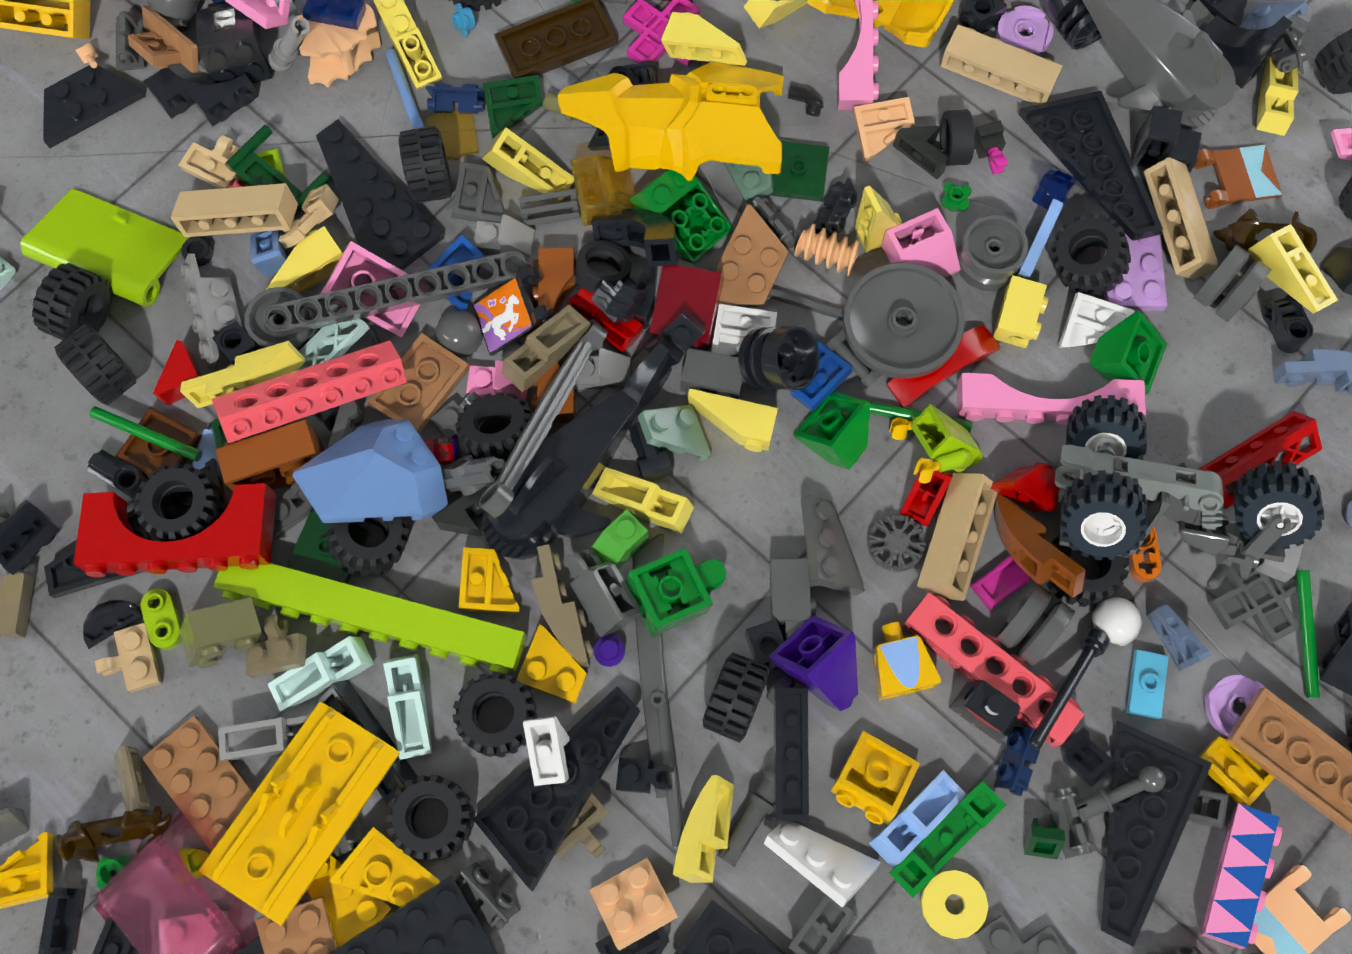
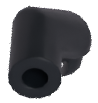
M791 85L788 99L808 104L806 108L807 115L820 116L821 108L824 105L819 96L813 90Z

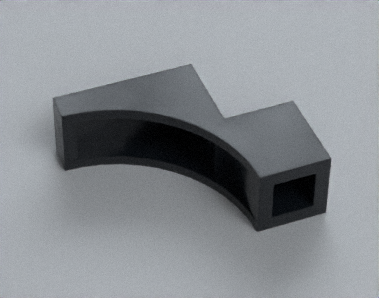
M168 67L159 70L143 81L171 119L178 114L184 113L190 106L195 104L212 127L219 122L225 121L231 114L249 105L258 97L253 84L245 73L226 82L201 84L181 78Z

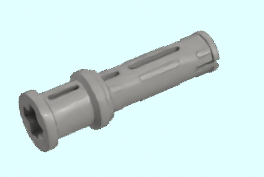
M300 16L294 17L284 36L274 42L273 48L267 55V62L273 70L285 72L291 68L293 61L299 53L298 46L310 29V24L305 18H302L301 22L298 23Z

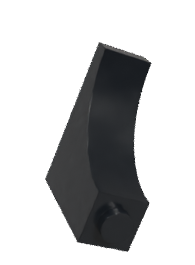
M1216 16L1208 24L1203 22L1198 28L1206 32L1210 39L1222 50V55L1234 71L1236 85L1243 89L1260 72L1293 22L1283 16L1276 24L1268 28L1253 30L1235 26Z

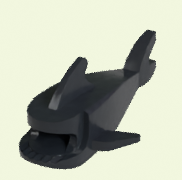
M659 343L636 368L620 392L574 418L544 438L513 488L514 498L508 508L496 518L486 511L484 512L482 518L483 534L492 549L504 557L525 560L537 556V547L550 545L559 534L569 538H577L605 530L612 523L608 517L581 508L595 489L605 467H608L638 412L658 394L672 371V367L666 363L670 357L669 349Z

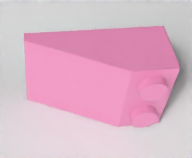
M351 241L345 248L320 294L407 275V273ZM419 282L420 290L427 293L430 286ZM393 287L389 290L392 298L396 300L405 298V292L401 288ZM371 294L361 295L360 301L364 306L371 307L376 304V299ZM333 301L335 304L347 308L342 301ZM420 305L364 317V319L402 338Z

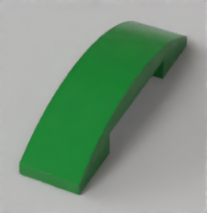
M981 781L965 795L902 862L891 869L889 874L914 898L936 876V873L981 828H984L1006 804L984 781Z

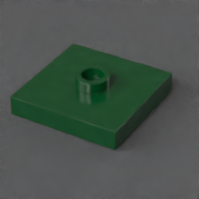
M780 141L782 143L781 171L779 174H772L773 193L769 195L823 202L830 147Z
M311 510L286 567L348 584L351 574L347 573L348 567L344 566L341 569L337 565V558L332 559L330 547H327L329 523H323L318 514ZM354 525L349 530V535L355 543L364 546L369 531Z

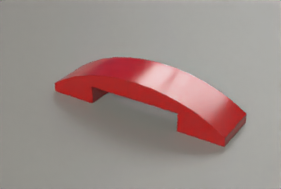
M984 324L963 333L953 356L936 371L916 378H893L886 386L902 408H906L927 395L933 387L972 363H979L1000 350L1001 347Z

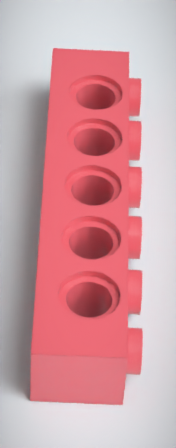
M389 340L211 400L227 442L231 443L407 383L401 358Z
M929 592L902 627L913 636L919 635L925 646L969 681L984 680L1021 707L1017 719L1028 728L1036 730L1044 716L1039 710V701L1043 700L1049 704L1052 703L1057 694L1052 689L1053 684L1044 676L1039 674L1036 676L1026 668L1027 664L1020 657L1014 654L1010 656L1000 648L1002 645L996 638L979 632L975 628L976 624L969 617L963 614L959 616L951 610V605L945 598L938 594L934 596ZM935 621H945L949 625V633L942 634L938 632L935 627ZM962 640H968L974 645V654H967L962 650ZM987 660H994L999 664V675L988 671L986 666ZM1013 680H1019L1025 685V695H1019L1013 690ZM1072 698L1067 702L1045 740L1054 748L1065 742L1085 715L1078 709L1080 707L1079 704Z

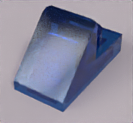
M1053 166L1043 176L1032 201L1047 210L1053 199L1064 203L1077 183V179Z

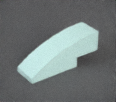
M348 636L325 652H316L305 659L304 667L288 670L268 683V686L279 711L284 712L321 695L335 683L349 680L374 665V662L362 637Z
M418 654L387 659L383 666L389 691L387 698L397 749L400 752L399 759L431 754V735Z

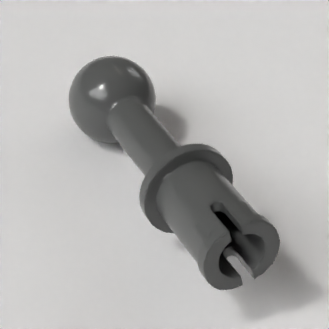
M1147 766L1140 771L1137 779L1105 793L1101 787L1098 788V793L1075 802L1080 822L1084 823L1086 820L1106 811L1109 813L1114 812L1113 804L1145 790L1152 793L1160 791L1166 783L1164 772L1156 766Z

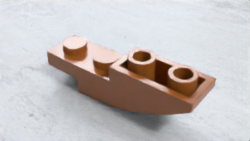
M997 496L994 518L996 528L1002 543L1017 565L1039 585L1050 580L1072 598L1080 594L1083 590L1086 570L1078 562L1070 559L1058 550L1054 544L1045 540L1047 528L1040 521L1032 518L1021 510L1017 504L1012 503L1004 496Z

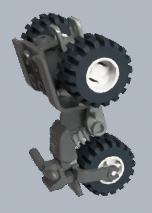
M1101 395L1094 396L1093 401L1089 399L1082 401V407L1076 406L1073 409L1072 415H1069L1066 445L1062 446L1060 462L1064 466H1059L1055 473V485L1060 488L1058 502L1061 503L1059 545L1068 546L1074 551L1081 550L1080 555L1088 557L1092 555L1096 560H1102V557H1108L1109 560L1116 559V556H1131L1136 553L1162 515H1165L1168 519L1179 524V533L1185 543L1208 554L1215 555L1216 568L1208 579L1207 585L1211 589H1217L1229 573L1232 562L1239 563L1240 577L1248 579L1251 569L1258 567L1260 558L1283 562L1286 556L1285 549H1290V545L1293 544L1297 546L1304 544L1305 538L1311 540L1316 536L1315 531H1320L1322 527L1324 508L1320 485L1317 483L1316 477L1313 474L1309 475L1308 469L1303 466L1297 469L1295 463L1288 462L1287 465H1281V461H1273V465L1267 466L1266 463L1258 465L1259 469L1251 468L1246 471V477L1241 476L1238 479V486H1235L1233 491L1236 523L1228 524V517L1222 515L1224 503L1223 484L1218 474L1212 471H1202L1143 460V455H1146L1147 428L1143 412H1138L1136 404L1128 405V399L1121 397L1120 400H1117L1115 395H1108V398H1102Z

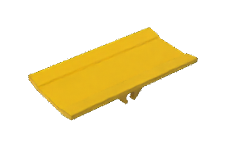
M320 701L198 871L282 926L400 755V752Z

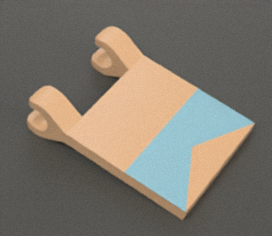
M1294 865L1266 893V900L1262 911L1256 910L1253 923L1258 925V932L1254 945L1262 954H1310L1333 932L1351 920L1350 914L1344 908L1338 907L1332 908L1321 919L1294 890L1306 882L1312 875L1304 865Z

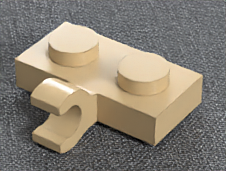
M224 135L219 137L213 151L193 142L178 166L183 171L220 189L229 188L228 185L234 183L237 177L224 163L236 153L238 147L232 144V139Z
M145 622L114 632L119 656L106 657L94 661L97 673H102L104 677L122 671L126 689L129 693L162 684L154 646L149 640Z

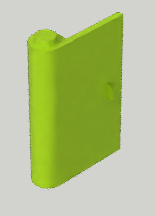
M71 188L22 237L20 246L25 257L51 268H57L60 264L66 265V263H71L102 276L110 283L109 287L113 294L148 308L155 303L159 296L160 283L158 278L181 253L184 242L191 237H184L181 232Z

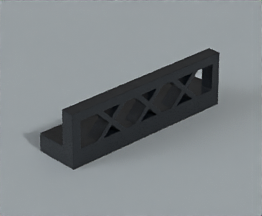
M774 688L775 821H809L808 688Z

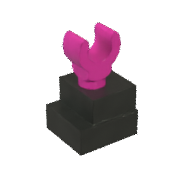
M1001 120L977 126L975 129L974 150H976L979 159L988 157L993 175L1004 172L1003 167L1008 166L1007 159L1002 153L1006 141L1003 136L1005 129Z

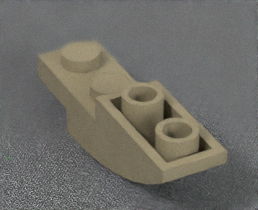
M549 544L539 546L537 550L543 577L531 579L541 612L560 645L583 669L590 667L588 658L594 656L590 639H583L581 628L587 627L583 609L577 610L574 601L563 603V601L568 600L565 583L558 582L556 571L562 570L558 552L552 553Z

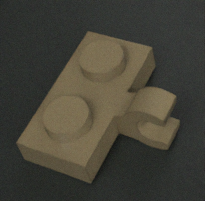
M277 615L265 617L263 627L268 640L257 642L247 650L246 675L257 678L304 667L307 636L301 633L287 635L289 630L288 620L277 621Z
M592 793L556 852L560 859L579 841L583 843L595 858L606 850L590 831L609 812Z

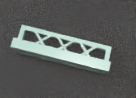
M342 307L337 314L345 312L347 308ZM360 318L322 327L299 350L300 354L305 358V363L296 371L343 356L370 328Z

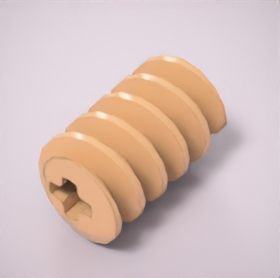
M812 224L807 230L804 229L802 231L794 256L798 257L804 251V260L809 261L815 255L816 265H820L826 259L827 269H831L837 263V273H842L848 267L847 274L849 277L859 252V241L855 240L851 246H848L847 236H844L840 242H837V232H833L829 238H826V228H823L816 234L815 224Z

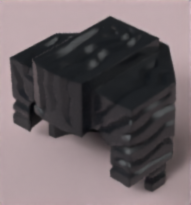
M628 278L625 282L619 280L617 285L612 286L608 280H603L591 300L613 323L631 322L637 311L640 310V306L645 302V295L649 292L648 282L642 278L637 285L631 278Z

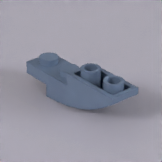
M1312 349L1300 361L1284 362L1273 372L1274 383H1287V386L1290 387L1300 386L1306 382H1316L1317 385L1334 383L1336 392H1348L1349 395H1352V352Z

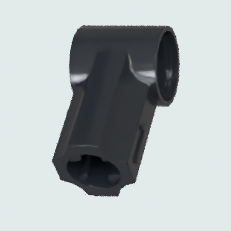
M639 422L629 427V435L638 457L636 461L642 479L652 482L673 475L666 449L647 444Z
M104 450L94 453L88 461L87 471L134 500L136 493L142 492V489L139 488L141 482L147 483L150 479L134 466L128 465ZM136 478L134 484L129 487L130 482Z

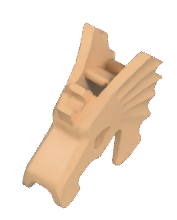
M317 0L316 6L308 9L305 14L299 15L300 20L298 23L301 22L302 18H305L310 24L309 32L303 38L299 48L301 56H310L308 72L310 84L321 83L329 88L334 80L344 79L348 81L349 76L355 71H359L362 63L373 61L371 56L372 50L382 46L378 31L374 28L377 26L375 14L368 4H365L348 20L343 19L342 7L347 6L348 0Z

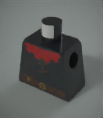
M984 680L966 682L949 707L999 744H1001L1017 720L1021 710L1017 703Z

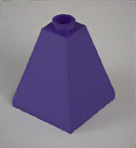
M812 615L769 656L774 664L803 687L808 688V691L825 704L839 711L849 708L853 703V699L858 695L856 637L850 630Z

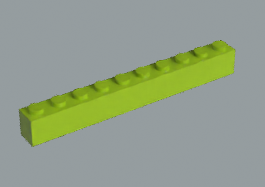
M275 564L259 565L258 569L253 570L242 569L239 566L228 567V570L218 572L213 585L214 588L222 592L221 597L229 601L251 597L254 607L261 610L269 611L270 606L281 609L280 614L298 619L301 614L311 617L310 622L320 626L328 627L330 622L340 625L339 630L349 634L357 635L358 631L370 633L369 638L378 642L387 643L388 639L400 642L399 646L404 649L417 651L418 647L430 650L429 655L440 659H447L448 655L460 658L459 663L477 668L478 663L490 666V672H500L504 676L508 674V671L517 674L527 641V636L523 631Z

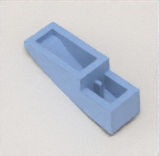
M944 770L941 771L869 844L891 868L895 867L934 830L965 797L966 793Z

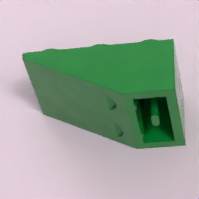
M664 169L629 198L636 209L657 212L672 221L675 227L677 250L690 263H694L733 230L695 175L691 181H687L682 174Z

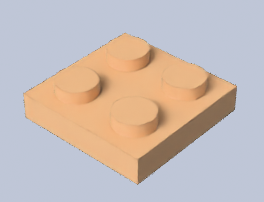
M648 858L589 890L619 951L678 918Z

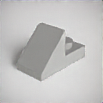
M503 214L501 223L477 221L473 245L482 253L501 254L516 251L524 257L531 258L535 229Z
M599 348V356H589L574 388H624L631 376L630 357Z

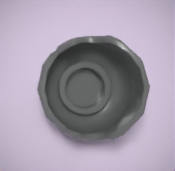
M464 310L449 312L442 316L436 326L439 344L459 358L468 357L476 352L483 339L477 319Z

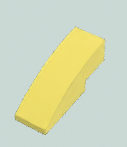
M1271 55L1266 61L1258 101L1256 130L1285 136L1294 119V99L1299 92L1298 68L1288 73L1280 72Z
M605 467L592 493L594 496L624 511L627 509L637 517L682 534L694 509V506L686 497L662 490L655 483Z
M712 775L700 792L689 814L677 849L673 875L690 883H713L716 849L728 848L734 784L718 775Z

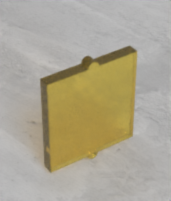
M453 111V113L426 116L427 127L436 125L441 133L447 159L454 158V160H458L459 157L479 154L472 114H460L458 111Z

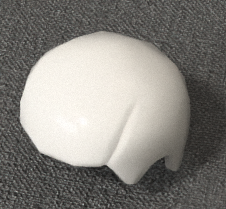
M1109 597L1096 605L1092 614V626L1106 633L1110 643L1125 646L1134 641L1142 627L1140 611L1127 599Z

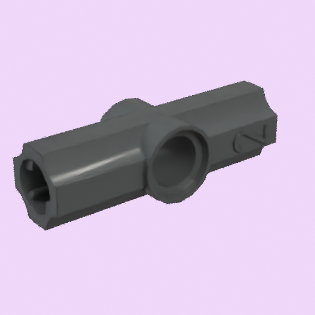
M467 455L452 464L441 465L446 493L461 491L464 496L479 491L483 487L490 486L497 481L505 461L494 456L474 459L472 455Z

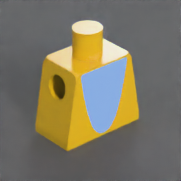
M900 622L881 626L886 643L876 645L873 649L878 701L937 687L941 683V678L921 637L916 635L904 638Z

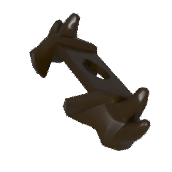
M1249 209L1237 219V222L1229 224L1227 228L1214 230L1213 235L1225 242V247L1230 252L1236 245L1245 251H1249L1250 247L1258 243V240L1255 239L1256 233L1259 234L1264 229H1271L1274 233L1290 224L1259 222L1255 211ZM1295 211L1291 225L1307 251L1311 253L1318 241L1317 233L1313 228L1300 223L1299 212Z
M156 806L150 816L146 815L142 809L125 811L123 816L82 824L76 820L71 823L66 833L57 835L56 846L59 855L65 861L75 858L98 863L99 857L95 849L99 846L140 839L142 841L136 852L142 854L151 849L155 844L162 843V835L168 829L172 815L168 813L162 818V809L160 806ZM109 826H118L123 832L113 835L107 832L103 833V830Z

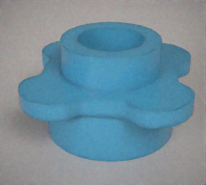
M457 3L455 4L456 13L452 14V23L456 30L461 31L463 37H467V31L475 28L474 15L469 7L462 8L461 4Z

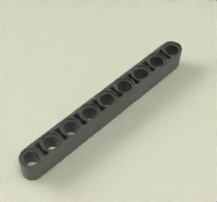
M510 251L269 306L264 312V328L270 335L282 337L498 287L517 275V273L507 271L505 262H514L519 270L527 264V261L521 253ZM476 269H487L491 274V278L488 280L478 277ZM451 274L460 276L463 284L461 286L451 285L448 281V276ZM419 282H431L434 286V291L431 293L423 292L419 288ZM393 287H399L405 292V298L396 300L391 297L389 290ZM371 294L375 297L376 304L371 307L364 306L360 301L361 295ZM339 300L345 303L347 310L337 314L330 309L329 305L333 301ZM305 307L313 308L317 316L313 320H304L299 314L301 309ZM274 314H280L287 321L284 326L276 328L269 323V318Z

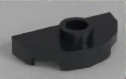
M109 600L97 605L88 613L83 623V638L88 649L107 639L115 631H119L143 616L141 608L135 603L125 600Z

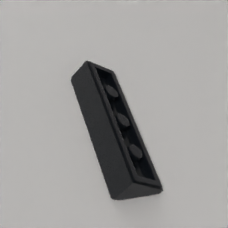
M348 680L333 684L315 703L318 705L321 701L398 751L394 742ZM398 756L376 789L385 802L389 804L390 801H394L396 795H394L395 791L398 788L403 789L406 781L410 779L416 780L418 775L406 759L400 760Z

